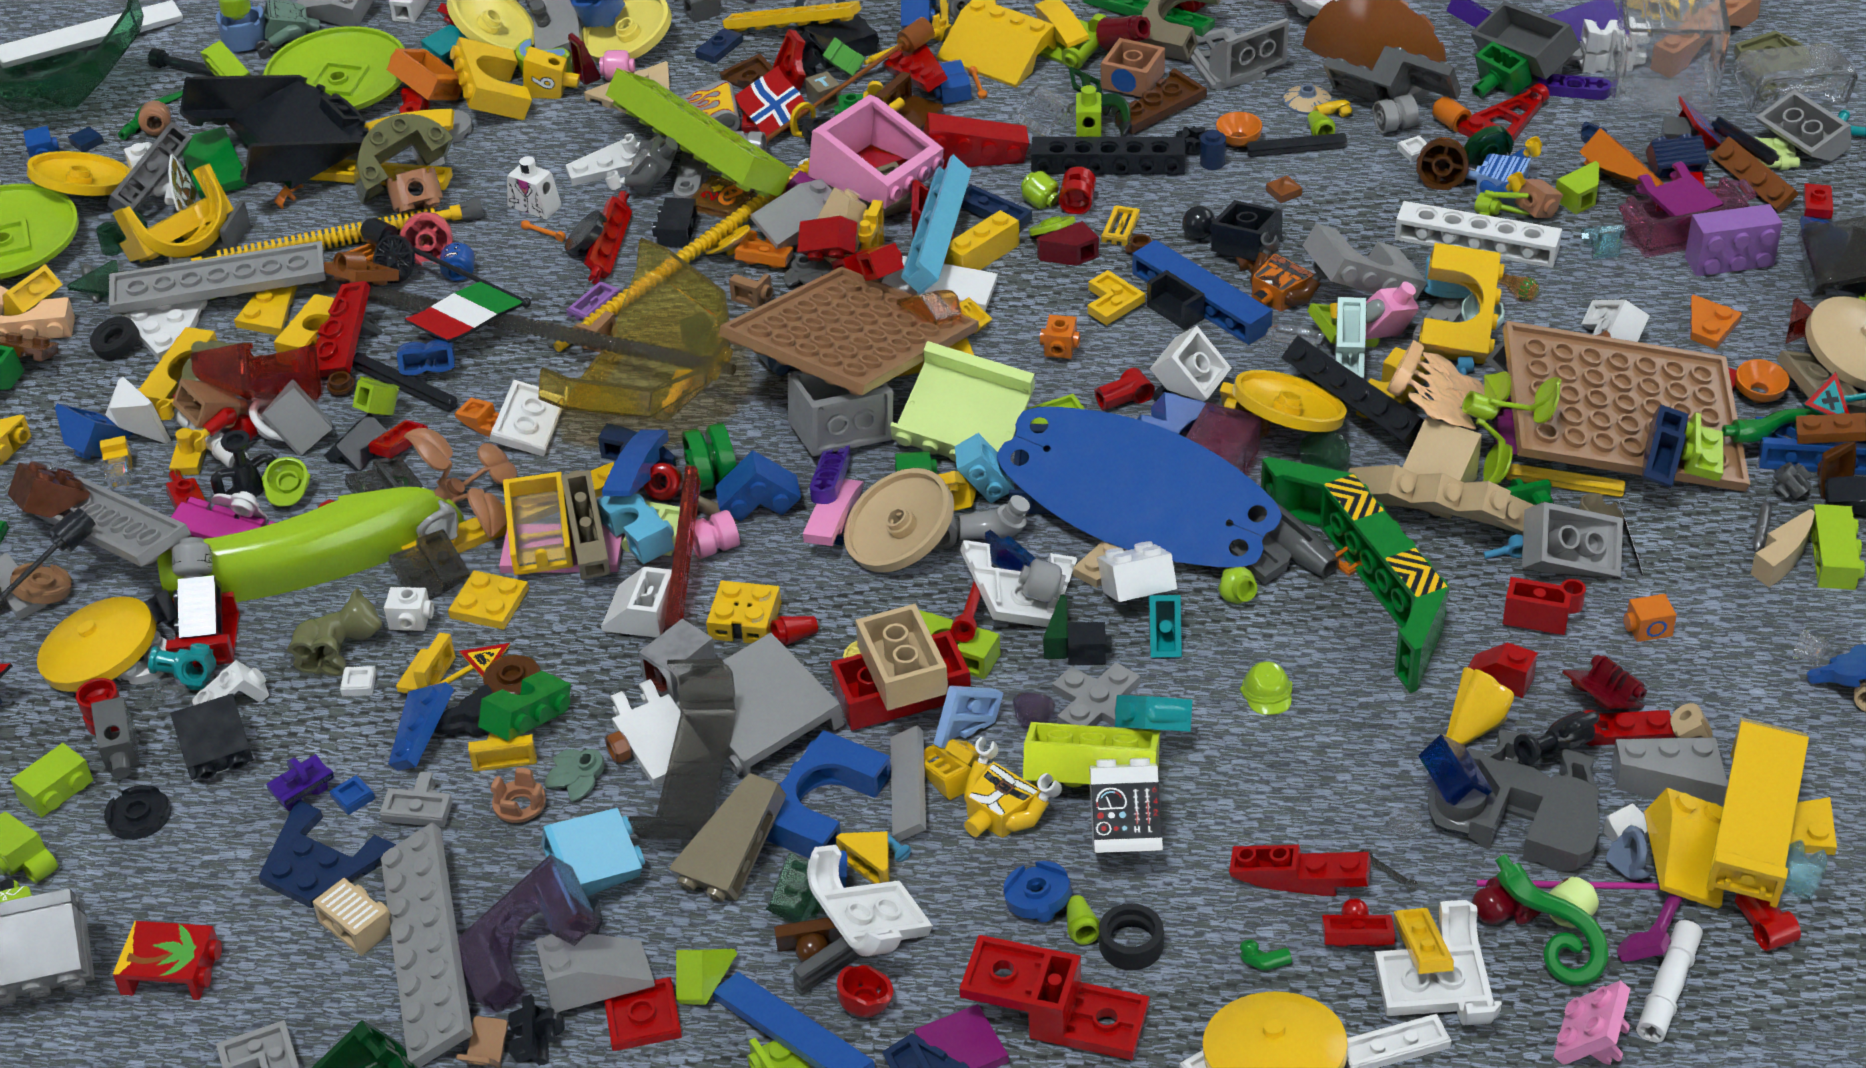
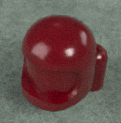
M1497 877L1489 879L1486 887L1479 889L1472 899V904L1477 906L1478 919L1486 924H1498L1513 915L1516 924L1524 925L1542 913L1523 906L1513 899L1500 884Z

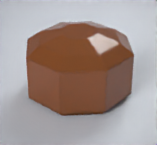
M621 731L605 736V744L614 763H620L631 758L630 743Z

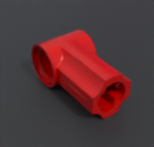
M1134 367L1126 370L1119 380L1095 388L1094 392L1098 406L1102 410H1107L1134 400L1137 404L1147 402L1153 397L1155 386L1139 368Z
M1739 893L1736 894L1735 903L1752 924L1755 940L1762 950L1769 951L1800 940V926L1791 912H1782L1778 906L1777 908L1772 907L1770 902Z

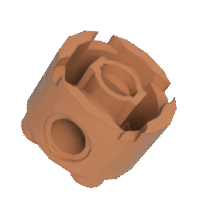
M430 167L428 173L426 168H421L396 175L397 180L394 182L391 177L385 181L393 211L401 213V217L404 216L403 213L407 212L410 215V211L421 207L427 208V210H430V207L438 208L440 201L443 199L434 167ZM412 188H416L420 190L422 194L419 196H413L409 193V190Z

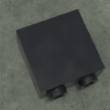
M233 693L170 712L191 781L208 779L216 773L229 769H240L248 763L254 762Z

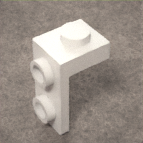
M235 660L209 685L199 691L192 700L193 705L232 693L234 695L238 691L243 692L258 702H262L269 696L265 685L266 678L258 669H250Z

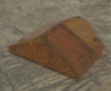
M952 290L921 292L897 299L896 303L934 325L960 319L962 315L958 296Z

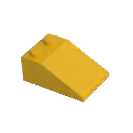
M1667 787L1644 811L1660 890L1713 908H1720L1722 906L1724 890L1714 887L1713 891L1706 889L1723 809L1722 806Z

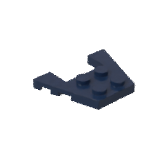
M297 800L258 877L261 885L309 908H314L312 901L341 879L345 878L351 881L360 874L367 875L375 870V865L381 862L383 853L396 846V844L374 834L353 857H350L306 836L323 816L320 809Z

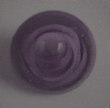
M1018 693L1012 701L1016 719L1022 721L1021 726L1029 728L1031 722L1047 723L1056 708L1051 697L1036 693Z

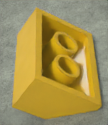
M999 210L950 240L943 264L976 270L985 268L1020 245L1019 220Z

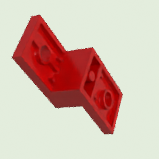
M978 935L959 988L960 998L1028 1012L1030 1039L1128 1060L1134 1059L1150 1002V996L1081 982V955L984 935ZM1000 969H1008L1012 974L1000 977L995 972ZM1102 1017H1111L1116 1022L1110 1025H1103L1098 1020Z

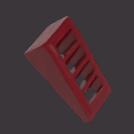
M568 34L573 72L580 74V81L586 85L600 80V73L585 43L575 34Z

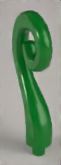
M1784 409L1769 414L1762 419H1734L1731 425H1723L1721 431L1724 437H1731L1734 443H1752L1761 441L1763 437H1768L1785 424L1796 423V416L1823 414L1810 409Z
M1507 854L1498 857L1495 862L1501 872L1496 877L1513 899L1523 906L1570 922L1583 933L1589 944L1590 957L1588 962L1580 968L1571 969L1560 962L1559 951L1562 948H1568L1571 952L1579 954L1583 951V943L1573 933L1563 932L1555 934L1546 943L1543 951L1544 962L1548 971L1554 978L1570 986H1583L1596 981L1603 974L1609 957L1607 940L1599 924L1590 914L1575 904L1539 889L1531 881L1520 862L1513 864Z

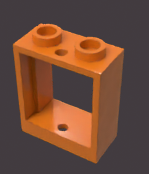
M396 48L390 57V63L386 70L427 100H457L459 98L462 87L459 85L457 73L428 50Z

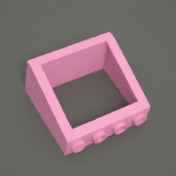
M869 94L812 131L808 176L816 180L822 179L826 184L843 191L849 188L860 195L859 198L872 203V200L883 201V208L886 209L909 192H912V182L915 179L920 183H924L934 176L936 168L939 166L943 168L944 148L881 99ZM871 144L903 157L908 161L885 176L857 153Z

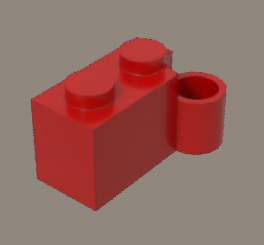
M1510 577L1502 624L1565 635L1569 614L1579 613L1583 609L1586 586L1583 582L1576 579H1568L1563 581L1561 585Z

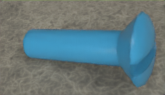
M888 833L889 848L895 852V860L903 862L908 859L911 847L909 845L902 846Z

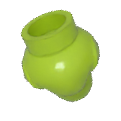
M1244 566L1226 567L1223 571L1221 582L1218 585V591L1227 602L1239 604L1254 598L1257 593V583L1252 572Z

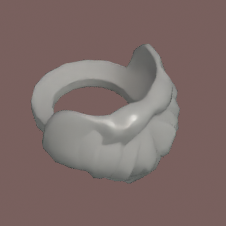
M439 500V510L428 516L417 527L416 533L419 539L427 541L434 539L444 542L457 538L458 517L455 508Z

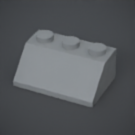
M1287 18L1226 39L1210 49L1209 71L1223 83L1228 84L1286 63L1289 20Z
M1795 89L1756 116L1757 122L1811 157L1833 161L1851 148V125Z

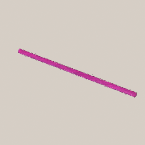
M1477 880V887H1486L1488 880ZM1562 881L1532 882L1538 888H1554ZM1589 882L1594 889L1660 890L1659 883Z

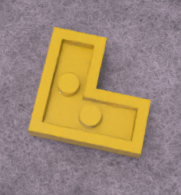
M1109 270L1088 281V290L1100 297L1087 305L1088 314L1106 326L1145 303L1146 293Z

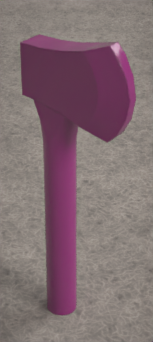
M1669 893L1653 926L1647 932L1632 933L1618 946L1617 954L1622 962L1665 954L1671 942L1667 929L1683 897Z

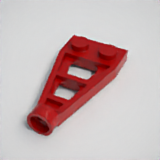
M1536 83L1523 94L1474 113L1469 120H1464L1458 125V132L1470 138L1485 127L1500 126L1490 121L1500 117L1512 123L1507 130L1511 134L1513 141H1515L1541 108L1542 104L1549 99V90L1544 84ZM1518 107L1526 112L1519 115L1511 110Z

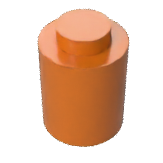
M1449 96L1438 99L1434 103L1432 115L1435 119L1455 132H1458V125L1464 120H1469L1472 116L1470 110Z

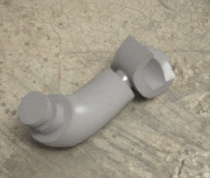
M1014 495L1010 498L1008 504L1001 505L998 509L959 515L958 520H955V515L953 514L945 535L933 549L951 548L956 543L957 536L958 540L1013 537L1026 526L1027 519L1025 515L1030 509V504L1024 497Z

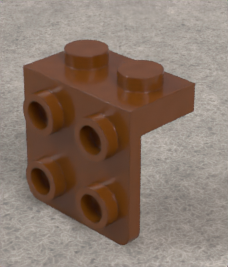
M904 71L875 94V97H878L887 105L901 97L905 101V105L896 112L921 131L924 129L928 112L937 114L943 112V105L912 95L911 74Z

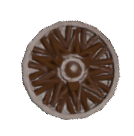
M504 656L495 660L486 668L483 682L484 685L488 684L493 693L503 689L512 694L520 695L522 679L541 670L537 662L528 656Z

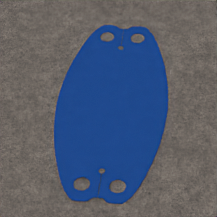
M1036 407L1027 409L1017 419L1015 424L1017 432L1013 439L1004 442L997 453V460L1001 468L1013 482L1057 517L1093 537L1127 550L1135 549L1134 545L1137 543L1150 541L1152 544L1170 552L1173 562L1212 567H1243L1257 563L1264 550L1262 540L1265 534L1273 531L1282 517L1276 502L1258 484L1216 453L1168 429L1118 414L1068 407ZM1038 417L1046 419L1048 428L1042 433H1034L1030 429V423L1033 419ZM1046 445L1051 447L1048 452L1043 450V447ZM1016 450H1025L1029 454V460L1024 465H1014L1011 462L1012 453ZM1256 505L1263 506L1267 510L1266 518L1261 522L1251 521L1248 517V511L1251 507ZM1232 520L1234 525L1227 526L1226 521ZM1236 539L1246 541L1248 551L1242 556L1231 554L1229 545L1232 541Z

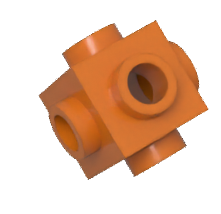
M1049 314L1046 329L1042 328L1040 332V345H1044L1045 357L1072 359L1074 348H1079L1080 332H1077V317Z

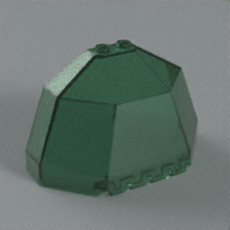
M128 0L126 9L96 50H89L87 55L85 51L64 52L63 56L61 53L4 69L0 65V105L13 112L76 110L106 78L139 35L144 18L139 1Z

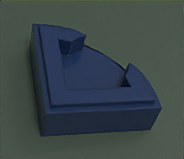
M1585 121L1581 128V139L1586 144L1599 128L1606 133L1607 130Z

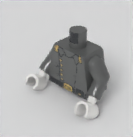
M626 134L624 137L627 142H621L625 151L629 154L638 152L625 177L620 178L618 171L613 170L607 173L605 181L611 190H616L625 185L626 187L634 188L641 195L645 196L669 170L677 152L678 144L673 138L667 137L664 139L660 135H656L651 140L642 139L640 142H637L633 134Z

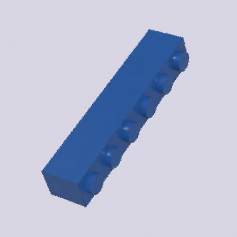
M1154 240L1133 253L1132 274L1148 282L1150 279L1168 270L1205 294V319L1244 343L1250 345L1272 331V309L1159 241Z

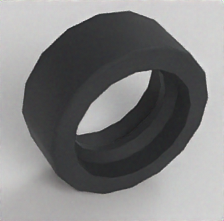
M1124 903L1111 908L1103 915L1099 923V950L1107 962L1114 967L1124 970H1140L1151 966L1159 959L1164 947V926L1156 912L1147 906L1137 903ZM1124 927H1138L1151 934L1152 939L1146 944L1137 947H1127L1111 939V934Z

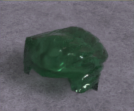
M1336 431L1312 432L1304 437L1300 443L1299 453L1301 463L1338 471H1344L1347 465H1349V444L1344 440V436Z

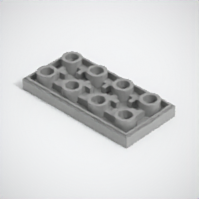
M543 0L546 6L544 12L548 13L551 22L546 26L540 27L534 20L535 48L540 50L564 48L570 52L568 34L573 33L582 40L580 18L570 0Z

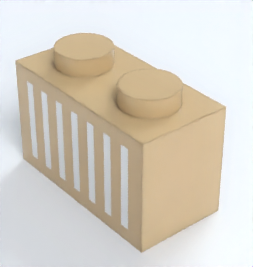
M345 878L312 901L318 922L360 956L391 934L389 920L391 914L388 908L380 901L377 903L373 901L362 886L358 884L354 886Z

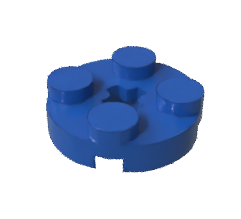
M1051 861L1035 862L1036 867L1025 869V865L1016 868L1008 875L1004 882V894L1008 910L1017 916L1036 919L1038 922L1052 920L1055 913L1068 903L1073 893L1066 870L1061 865ZM1043 887V889H1042L1041 891L1032 892V891H1035V890H1039V889H1041V888Z

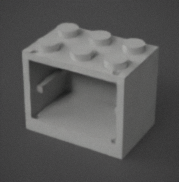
M801 371L788 373V422L812 456L821 455L823 451L831 449L836 452L850 445V448L889 441L892 440L890 425L893 422V391L887 383H884L864 395H854L848 389L838 385H830L824 379L817 376L806 375Z

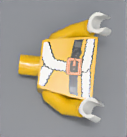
M980 737L975 744L976 751L980 756L978 760L973 762L964 794V800L967 804V816L969 817L964 822L966 831L971 836L978 837L988 829L999 837L1004 838L1012 832L1034 827L1049 804L1048 798L1057 797L1061 793V784L1057 780L1052 783L1053 777L1045 773L1039 777L1037 788L994 761L988 765V760L996 757L999 749L997 744L992 741L990 749L984 752L986 739Z

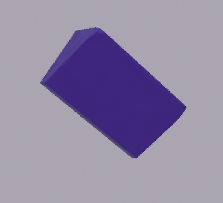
M1451 0L1446 10L1475 28L1492 13L1472 0Z

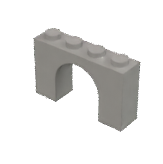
M1316 223L1302 245L1329 280L1335 283L1375 294L1380 289L1397 288L1403 282H1409L1416 289V293L1413 296L1415 301L1427 284V281L1401 250L1389 244L1377 241L1368 258L1353 249L1337 229Z

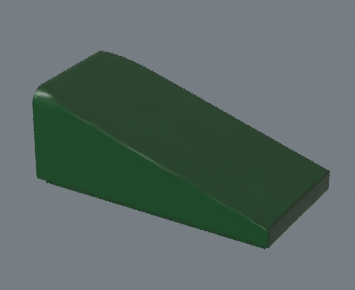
M1065 594L1060 595L1043 638L1044 659L1068 658V611Z

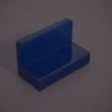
M992 530L985 532V543L990 544L991 561L1000 569L1021 572L1024 565L1029 567L1030 563L1036 559L1010 536L1002 539Z
M1440 734L1418 755L1445 800L1454 806L1473 789L1486 795L1493 791L1466 747L1443 734Z

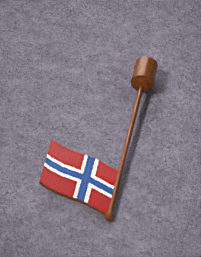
M920 17L897 33V46L812 105L817 108L901 49L912 53L935 36L931 23L924 17ZM779 65L735 95L736 102L741 111L756 125L759 132L765 133L767 145L769 144L768 141L790 127L792 111L798 104L805 102L800 92L783 76ZM803 109L799 113L797 121L810 113V109Z

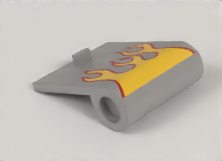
M717 81L681 96V98L731 130L736 131L739 128L740 119L734 88L728 81Z

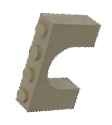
M1150 0L1142 12V17H1147L1150 21V35L1140 42L1165 47V57L1189 61L1198 44L1193 27L1165 21L1166 14L1172 7L1181 2L1199 1L1219 5L1221 0Z

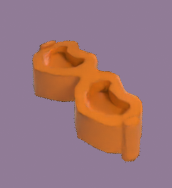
M300 184L290 190L285 185L275 197L274 202L283 209L286 197L288 196L294 201L296 197L292 192L304 186Z

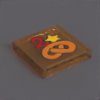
M711 175L693 195L692 199H696L697 212L725 219L726 216H731L732 212H736L742 205L751 201L757 193L752 188L750 192L736 187V181L732 182L723 177Z

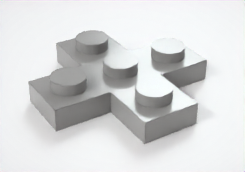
M1116 662L1097 680L1071 666L1052 683V692L1072 702L1057 715V724L1096 726L1103 720L1115 727L1117 695H1129L1140 685L1141 676Z

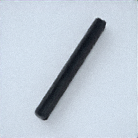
M357 352L354 355L353 368L388 384L397 385L400 387L399 389L448 412L457 408L458 399L455 396L410 375H403L399 373V370Z

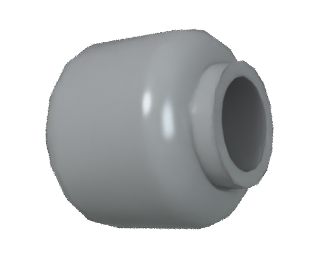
M1036 558L1030 563L1029 567L1025 565L1022 567L1018 583L1023 584L1022 590L1026 597L1049 603L1054 598L1058 599L1060 597L1066 575L1062 574V569L1059 565Z

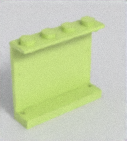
M927 341L923 350L925 362L898 423L892 422L890 425L892 439L903 446L912 445L921 448L923 451H929L932 455L940 454L947 456L956 462L955 446L979 432L998 452L1004 442L1012 440L1015 436L1017 419L1026 410L1035 389L1034 373Z

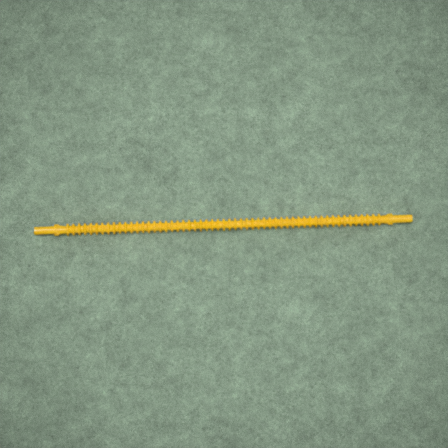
M899 97L888 106L898 111L905 105V101ZM810 157L808 161H804L798 168L793 169L781 195L786 193L788 182L800 170L808 174ZM758 194L757 197H753L752 201H748L741 208H738L736 212H732L731 216H726L715 227H711L710 231H705L704 235L699 236V239H694V242L684 246L683 250L673 254L672 258H667V262H662L661 265L656 266V269L646 273L645 277L635 281L634 285H629L628 289L623 290V293H618L617 297L611 299L612 301H607L606 305H601L600 309L595 310V313H590L589 317H584L582 324L591 326L605 311L617 315L619 311L624 310V307H629L630 303H634L635 299H640L641 295H645L646 291L649 292L652 287L655 288L657 283H662L668 276L678 272L679 268H683L684 264H689L690 260H694L695 256H700L706 249H710L711 245L721 241L722 237H726L727 234L732 233L738 226H742L743 222L745 223L748 219H751V214L772 202L778 196L770 194L769 198ZM574 326L570 332L553 343L556 351L561 352L576 341Z

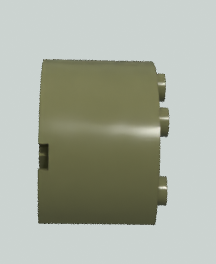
M400 114L386 118L376 124L363 139L355 165L354 184L361 203L365 204L385 190L381 182L388 179V176L380 164L413 146L424 164L428 166L448 154L453 137L439 123L421 115Z

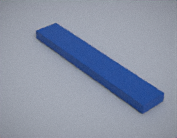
M740 972L735 973L713 992L714 999L815 1068H875L873 1059Z

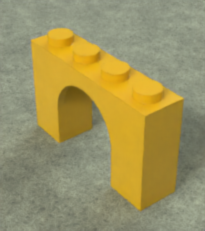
M459 37L456 45H453L451 48L450 59L453 61L454 71L457 73L459 85L462 87L463 97L466 99L468 108L525 120L532 102L528 87L507 83L511 81L518 63L514 50Z
M1434 243L1430 254L1427 279L1455 283L1466 287L1476 297L1479 313L1472 319L1464 322H1450L1424 317L1418 343L1424 346L1423 352L1439 354L1451 360H1457L1458 357L1472 356L1474 363L1484 364L1485 359L1492 353L1495 345V339H1490L1491 330L1496 329L1498 314L1494 313V305H1499L1501 289L1497 288V282L1502 280L1504 273V264L1500 263L1501 253Z

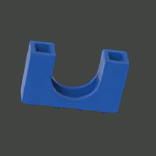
M823 730L816 740H812L809 743L806 752L800 760L792 764L789 774L782 783H778L786 793V798L766 841L809 859L815 847L837 846L836 836L841 833L840 821L808 809L801 803L802 798L811 790L825 785L845 786L876 798L891 778L890 756Z

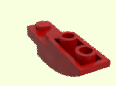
M1299 844L1233 846L1229 874L1231 877L1267 889L1319 896H1337L1338 887H1368L1371 858L1369 852L1301 853Z

